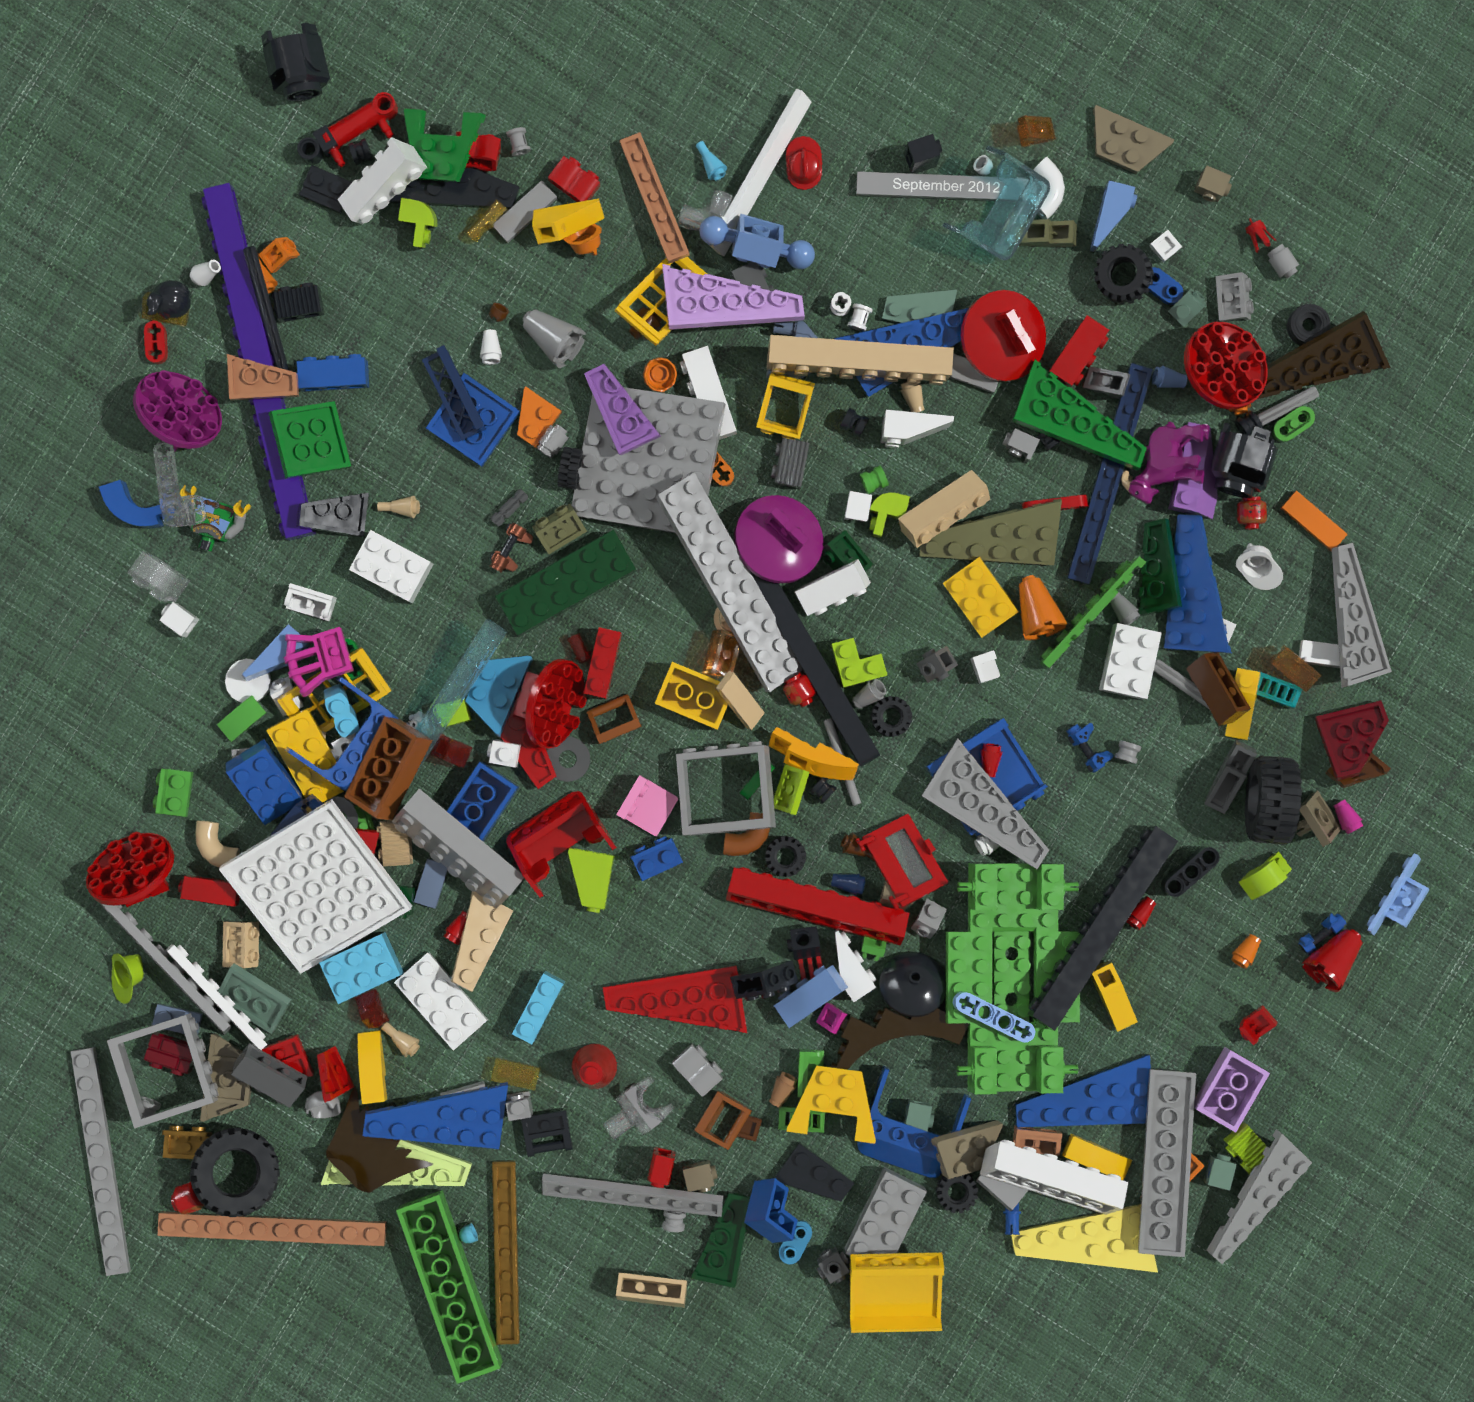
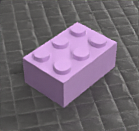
M1224 1047L1195 1098L1194 1108L1230 1130L1237 1132L1270 1073Z

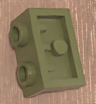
M571 504L559 506L555 509V513L548 517H541L532 526L548 554L553 553L587 532Z

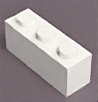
M859 559L801 586L795 593L807 616L812 613L817 616L827 611V606L833 603L835 607L847 601L846 597L852 594L854 597L862 595L866 592L865 588L871 582Z

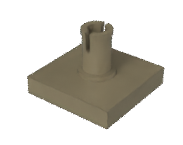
M1319 791L1311 793L1301 804L1300 812L1305 819L1297 823V830L1300 829L1297 835L1301 837L1313 831L1323 847L1330 844L1342 828Z

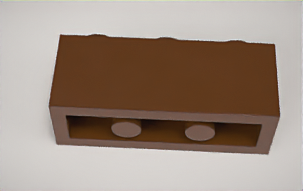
M1219 653L1203 654L1186 668L1191 676V680L1197 686L1202 699L1206 702L1219 726L1234 723L1251 709Z

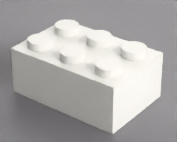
M370 530L349 570L413 604L434 564Z
M1120 623L1113 624L1099 690L1141 700L1148 699L1161 632Z

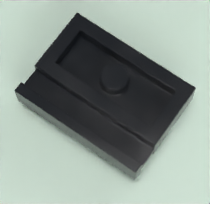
M311 165L299 196L341 214L343 207L337 199L352 182Z

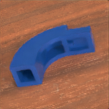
M122 480L99 487L108 509L122 521L140 528L163 527L162 517L164 520L171 519L177 516V512L182 511L180 502L176 500L150 508L137 506L130 496L126 482Z

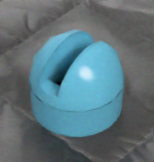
M472 1223L464 1226L459 1232V1238L464 1243L470 1244L478 1241L477 1232Z

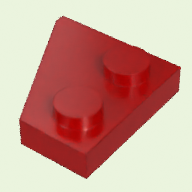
M298 1034L267 1045L262 1049V1051L307 1077L314 1075Z
M336 1046L317 1055L324 1103L333 1100L354 1087Z

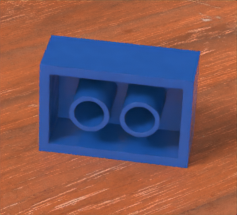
M265 739L226 762L227 775L264 825L292 809L303 800V795L298 785Z
M479 762L447 812L484 842L520 786L485 763Z

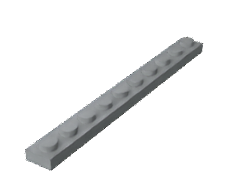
M96 1047L71 1051L105 1272L106 1276L128 1273L131 1271Z

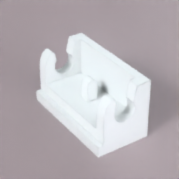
M290 583L284 605H286L287 609L330 621L337 598Z

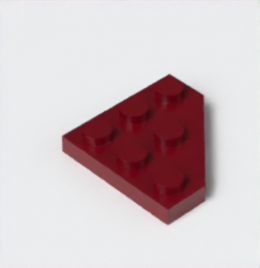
M1382 700L1316 716L1315 722L1336 781L1360 774L1389 721Z

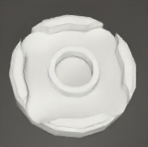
M253 659L237 661L231 665L226 673L225 684L228 693L232 698L242 703L251 695L259 702L266 697L271 685L270 673L250 681H246L243 678V672L255 661Z

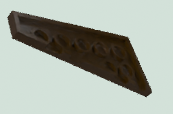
M1362 311L1267 365L1268 376L1266 386L1257 399L1277 395L1281 391L1289 389H1302V386L1310 384L1315 386L1345 379L1349 375L1357 373H1370L1371 370L1378 368H1391L1367 314Z

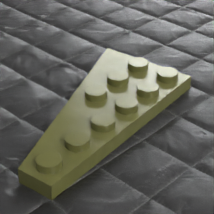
M1060 498L1053 500V502L1039 503L1033 505V507L1020 510L1014 509L986 516L983 519L969 520L963 522V524L950 526L946 531H942L933 537L928 543L922 544L919 555L923 557L976 560L978 557H981L983 561L1054 565L1062 500Z

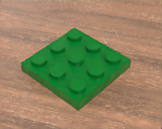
M335 401L269 412L285 479L351 467Z

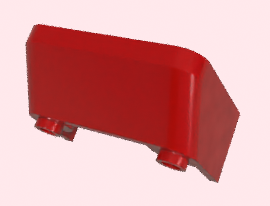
M580 791L568 794L512 831L506 840L523 877L540 898L544 894L538 882L547 877L550 871L548 861L583 838L590 844L599 843L605 839L612 850L616 848L605 826Z

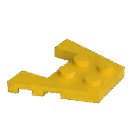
M817 1065L791 1118L787 1132L808 1134L810 1110L857 1117L855 1141L875 1144L876 1138L862 1071Z

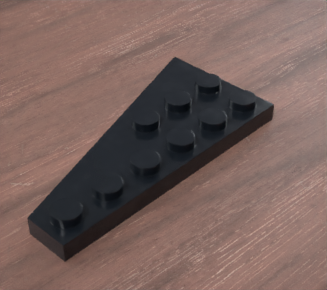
M465 168L460 182L416 179L411 181L401 194L394 196L389 202L400 204L401 198H406L435 206L456 205L462 207L476 206L511 209L519 194L520 186L473 168Z

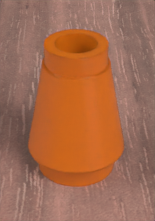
M1249 934L1234 950L1231 960L1244 969L1252 966L1261 940Z

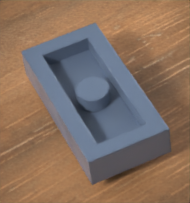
M159 1003L156 1006L152 1025L191 1013L200 1028L203 1013ZM182 1024L165 1029L185 1034Z

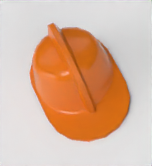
M592 224L562 240L567 242L576 254L583 255L589 253L595 256L597 255V248L601 243L600 234L602 228Z

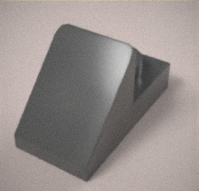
M1090 367L1083 388L1087 391L1107 394L1112 399H1118L1124 396L1130 374Z

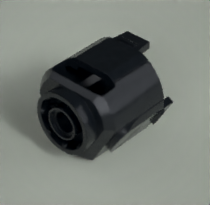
M302 23L301 34H292L273 39L272 32L269 30L261 36L266 67L273 91L283 95L286 101H303L318 97L322 94V88L330 80L322 39L318 35L315 24Z
M1225 423L1223 430L1220 432L1211 464L1212 473L1216 478L1214 488L1232 496L1252 498L1254 492H1261L1266 489L1278 448L1274 446L1275 440L1269 439L1271 432L1269 430L1253 426L1250 435L1230 432V424Z

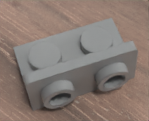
M1243 272L1216 276L1219 321L1251 320V314L1254 312L1253 302L1249 299V291H1252L1251 279Z

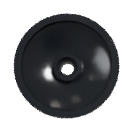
M919 952L901 953L891 958L885 964L879 980L880 992L884 1001L895 1012L908 1017L926 1016L938 1009L945 999L946 975L939 963L928 955ZM917 976L919 980L914 981L911 977Z

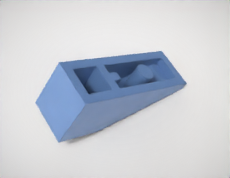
M1108 181L1105 186L1090 251L1094 252L1127 214L1129 209L1134 208L1137 195L1134 194L1135 187Z
M288 624L243 672V678L246 681H250L288 666L284 661L287 647L285 635L300 634ZM296 643L295 653L308 649L310 647L309 643Z

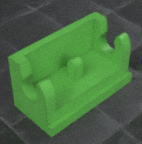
M799 1049L797 1097H802L816 1066H823L824 1050Z

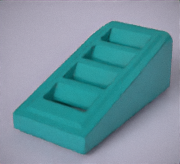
M1260 672L1257 695L1294 709L1303 688ZM1266 679L1263 691H1259L1262 680ZM1273 682L1275 683V686L1270 695L1268 694V691L1271 686V683ZM1280 686H1283L1284 689L1280 698L1276 697ZM1289 690H1293L1289 701H1286Z

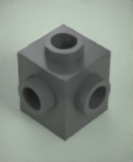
M947 646L935 652L934 648L922 655L923 660L916 663L927 683L934 679L937 682L949 676L948 671L958 666Z
M837 1247L829 1248L823 1251L819 1258H817L819 1267L816 1269L823 1280L827 1278L830 1284L834 1281L839 1283L848 1276L847 1273L850 1272L848 1264H850V1261L844 1251L840 1253ZM831 1265H837V1266H838V1267L835 1268L834 1270H832V1271L830 1270V1266H831Z

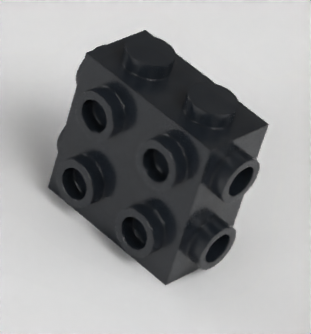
M792 960L759 966L730 977L736 999L745 998L746 1001L758 999L759 995H761L762 999L775 995V991L780 993L790 990V985L798 982Z

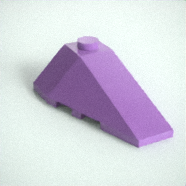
M1192 422L1187 423L1188 426L1200 425ZM1209 427L1208 440L1203 439V442H1196L1191 439L1182 447V457L1194 455L1201 457L1198 468L1194 469L1204 470L1203 484L1196 483L1193 480L1174 481L1169 510L1213 519L1217 502V489L1214 488L1216 478L1211 468L1213 447L1211 427Z

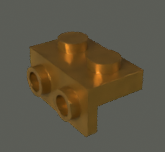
M169 1126V1130H162V1135H164L163 1158L193 1159L197 1149L201 1146L202 1142L212 1136V1132H205L206 1127H192V1131H183V1126Z

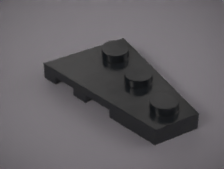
M800 1142L774 1177L782 1184L841 1202L854 1185L853 1180Z

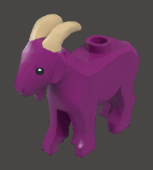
M1168 422L1167 425L1155 429L1150 435L1149 446H1146L1145 457L1147 459V467L1134 479L1133 476H1129V471L1125 470L1121 478L1122 485L1135 499L1149 504L1152 501L1153 495L1159 493L1158 489L1151 488L1153 485L1177 480H1193L1196 483L1203 484L1204 470L1194 469L1198 468L1201 457L1199 455L1182 457V447L1191 439L1196 442H1203V439L1208 440L1209 425H1184L1176 429L1173 422Z

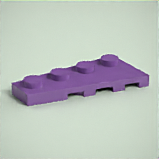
M605 364L584 373L619 455L628 453L661 436Z

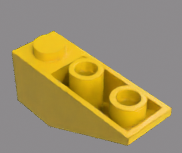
M599 199L535 209L533 211L532 228L538 244L560 241L603 220L604 213Z
M1106 961L1099 964L1090 977L1118 1032L1138 1021L1112 962Z

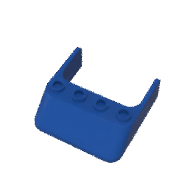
M338 676L335 680L370 704L371 713L337 762L329 769L318 768L289 747L285 751L344 792H347L384 716L399 718L347 680Z
M883 1066L869 1106L876 1143L858 1141V1149L862 1154L929 1178H936L942 1174L941 1164L936 1157L938 1153L937 1148L932 1145L931 1140L940 1135L885 1117L878 1110V1102L889 1073V1068ZM967 1094L963 1096L951 1133L960 1131L971 1101V1097Z

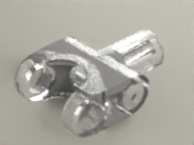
M648 1076L633 1084L615 1098L622 1110L603 1123L605 1129L614 1140L633 1126L636 1127L642 1136L645 1135L674 1109L671 1102L659 1108H651L645 1104L643 1094L647 1087L655 1081L652 1076Z

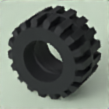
M1122 243L1118 244V247H1114V245L1109 247L1110 251L1107 253L1104 251L1102 253L1103 257L1101 259L1098 258L1096 261L1097 267H1094V273L1096 274L1094 279L1098 285L1097 287L1106 298H1109L1114 303L1125 304V302L1131 304L1134 303L1135 299H1142V295L1149 292V285L1153 284L1152 276H1154V271L1150 260L1140 248H1135L1131 244L1125 246ZM1124 262L1133 263L1137 269L1135 279L1125 286L1115 285L1111 279L1114 268Z

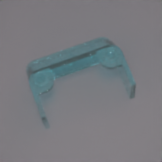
M987 146V151L1001 159L996 175L998 180L1004 183L1005 186L983 224L976 220H971L961 230L944 222L943 227L994 257L1008 260L1014 255L1049 194L1050 183L1046 178L1007 152Z

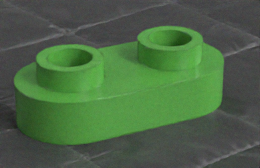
M1301 406L1277 421L1272 428L1273 437L1279 442H1287L1296 437L1314 423L1315 414L1313 410L1307 406ZM1299 415H1303L1305 417L1304 422H1300L1298 420ZM1281 427L1286 429V435L1280 433Z

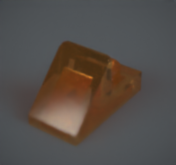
M1024 115L1018 118L1019 125L1017 129L1022 147L1056 139L1051 117Z

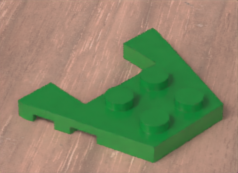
M404 109L409 145L414 146L427 166L418 179L460 182L470 157L469 151L473 142H476L479 134L477 131L480 124L484 123L486 115L463 112L461 136L424 134L426 111L421 109Z

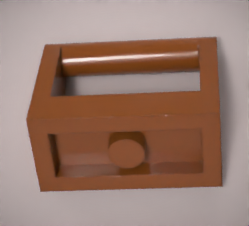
M628 694L587 711L599 744L642 727ZM627 704L633 720L601 733L594 717Z
M717 1091L694 1131L729 1150L752 1110L725 1092ZM729 1103L740 1109L741 1113L726 1138L722 1140L710 1132L725 1105Z

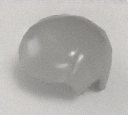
M316 1091L310 1095L305 1103L306 1114H309L310 1111L313 1118H329L341 1113L339 1098L336 1097L324 1103L322 1091Z

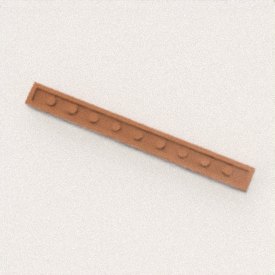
M161 1211L158 1217V1236L384 1246L386 1241V1222L252 1215L229 1217L209 1213L183 1215L180 1212Z

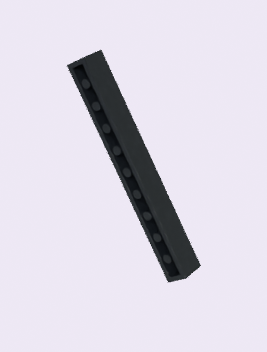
M1149 826V828L1146 827L1139 836L1140 842L1128 852L1127 857L1129 859L1125 865H1121L1115 873L1116 879L1112 884H1108L1102 893L1104 895L1100 903L1097 902L1091 909L1090 914L1092 915L1088 922L1085 921L1078 930L1080 934L1076 940H1072L1065 950L1067 954L1063 960L1060 959L1053 968L1055 972L1050 979L1047 978L1042 984L1041 990L1043 991L1039 997H1035L1028 1007L1030 1009L1028 1015L1053 1031L1057 1029L1178 841L1159 827Z

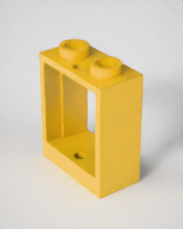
M771 372L756 427L760 428V431L765 434L773 435L775 432L782 434L783 438L795 440V438L800 439L815 383ZM773 386L806 395L797 428L765 419Z

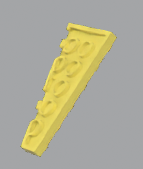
M1141 1204L1125 1207L1122 1210L1107 1215L1096 1213L1019 1229L1020 1235H1013L1012 1231L1011 1239L1016 1256L1158 1272L1154 1255L1138 1253Z

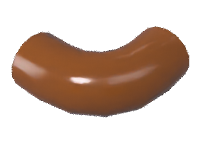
M750 812L749 820L763 819V813ZM770 828L746 830L739 834L725 833L723 855L742 856L758 850L767 840Z

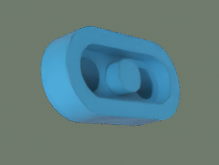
M798 1220L793 1241L781 1243L779 1257L784 1263L794 1264L801 1258L812 1236V1229L807 1221ZM799 1229H803L805 1234L798 1236L796 1232ZM792 1249L795 1253L793 1256H787L786 1251Z

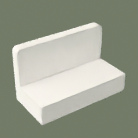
M1301 640L1298 663L1340 668L1339 647L1337 644Z

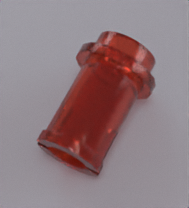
M580 633L567 639L576 656L574 658L575 661L581 664L591 659V651L587 650Z

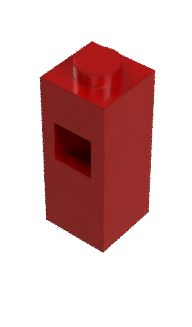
M186 875L180 880L178 892L181 893L180 899L233 907L239 905L240 896L226 880Z

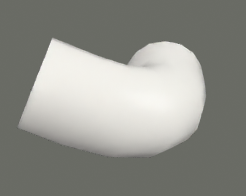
M1046 157L1031 172L1042 184V193L1031 204L1033 210L1042 219H1048L1055 213L1063 200L1065 190L1061 172Z

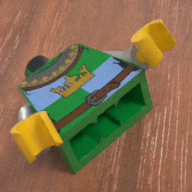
M184 485L180 490V495L184 499V511L188 525L192 532L202 535L198 548L212 552L215 539L227 542L228 539H232L243 530L246 513L251 508L250 504H247L243 509L240 505L242 500L231 506L197 495L194 498L193 496L197 491L196 487L192 486L191 493L186 491V485Z

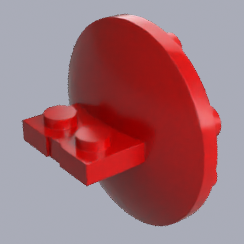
M998 290L981 296L970 306L962 323L961 343L967 360L977 372L995 381H1011L1027 375L1035 359L1038 362L1041 360L1046 345V328L1039 310L1028 298L1014 291Z
M1213 322L1202 326L1194 332L1186 344L1184 366L1187 377L1196 392L1207 402L1224 409H1240L1254 402L1262 394L1268 376L1266 355L1250 332L1231 323Z
M557 659L549 663L539 675L527 672L513 715L526 719L528 736L535 745L547 749L558 747L570 735L573 729L578 728L580 723L579 717L571 715L570 710L572 706L583 708L586 704L587 697L584 695L583 671L572 661Z
M133 832L128 837L119 841H111L107 848L100 853L87 869L86 886L93 899L101 904L112 906L125 904L126 907L144 901L146 898L168 891L169 885L165 878L170 873L174 863L173 848L166 838L155 833Z

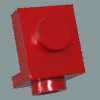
M1262 1005L1242 1019L1239 1026L1240 1034L1246 1041H1250L1255 1045L1258 1039L1277 1026L1278 1022Z

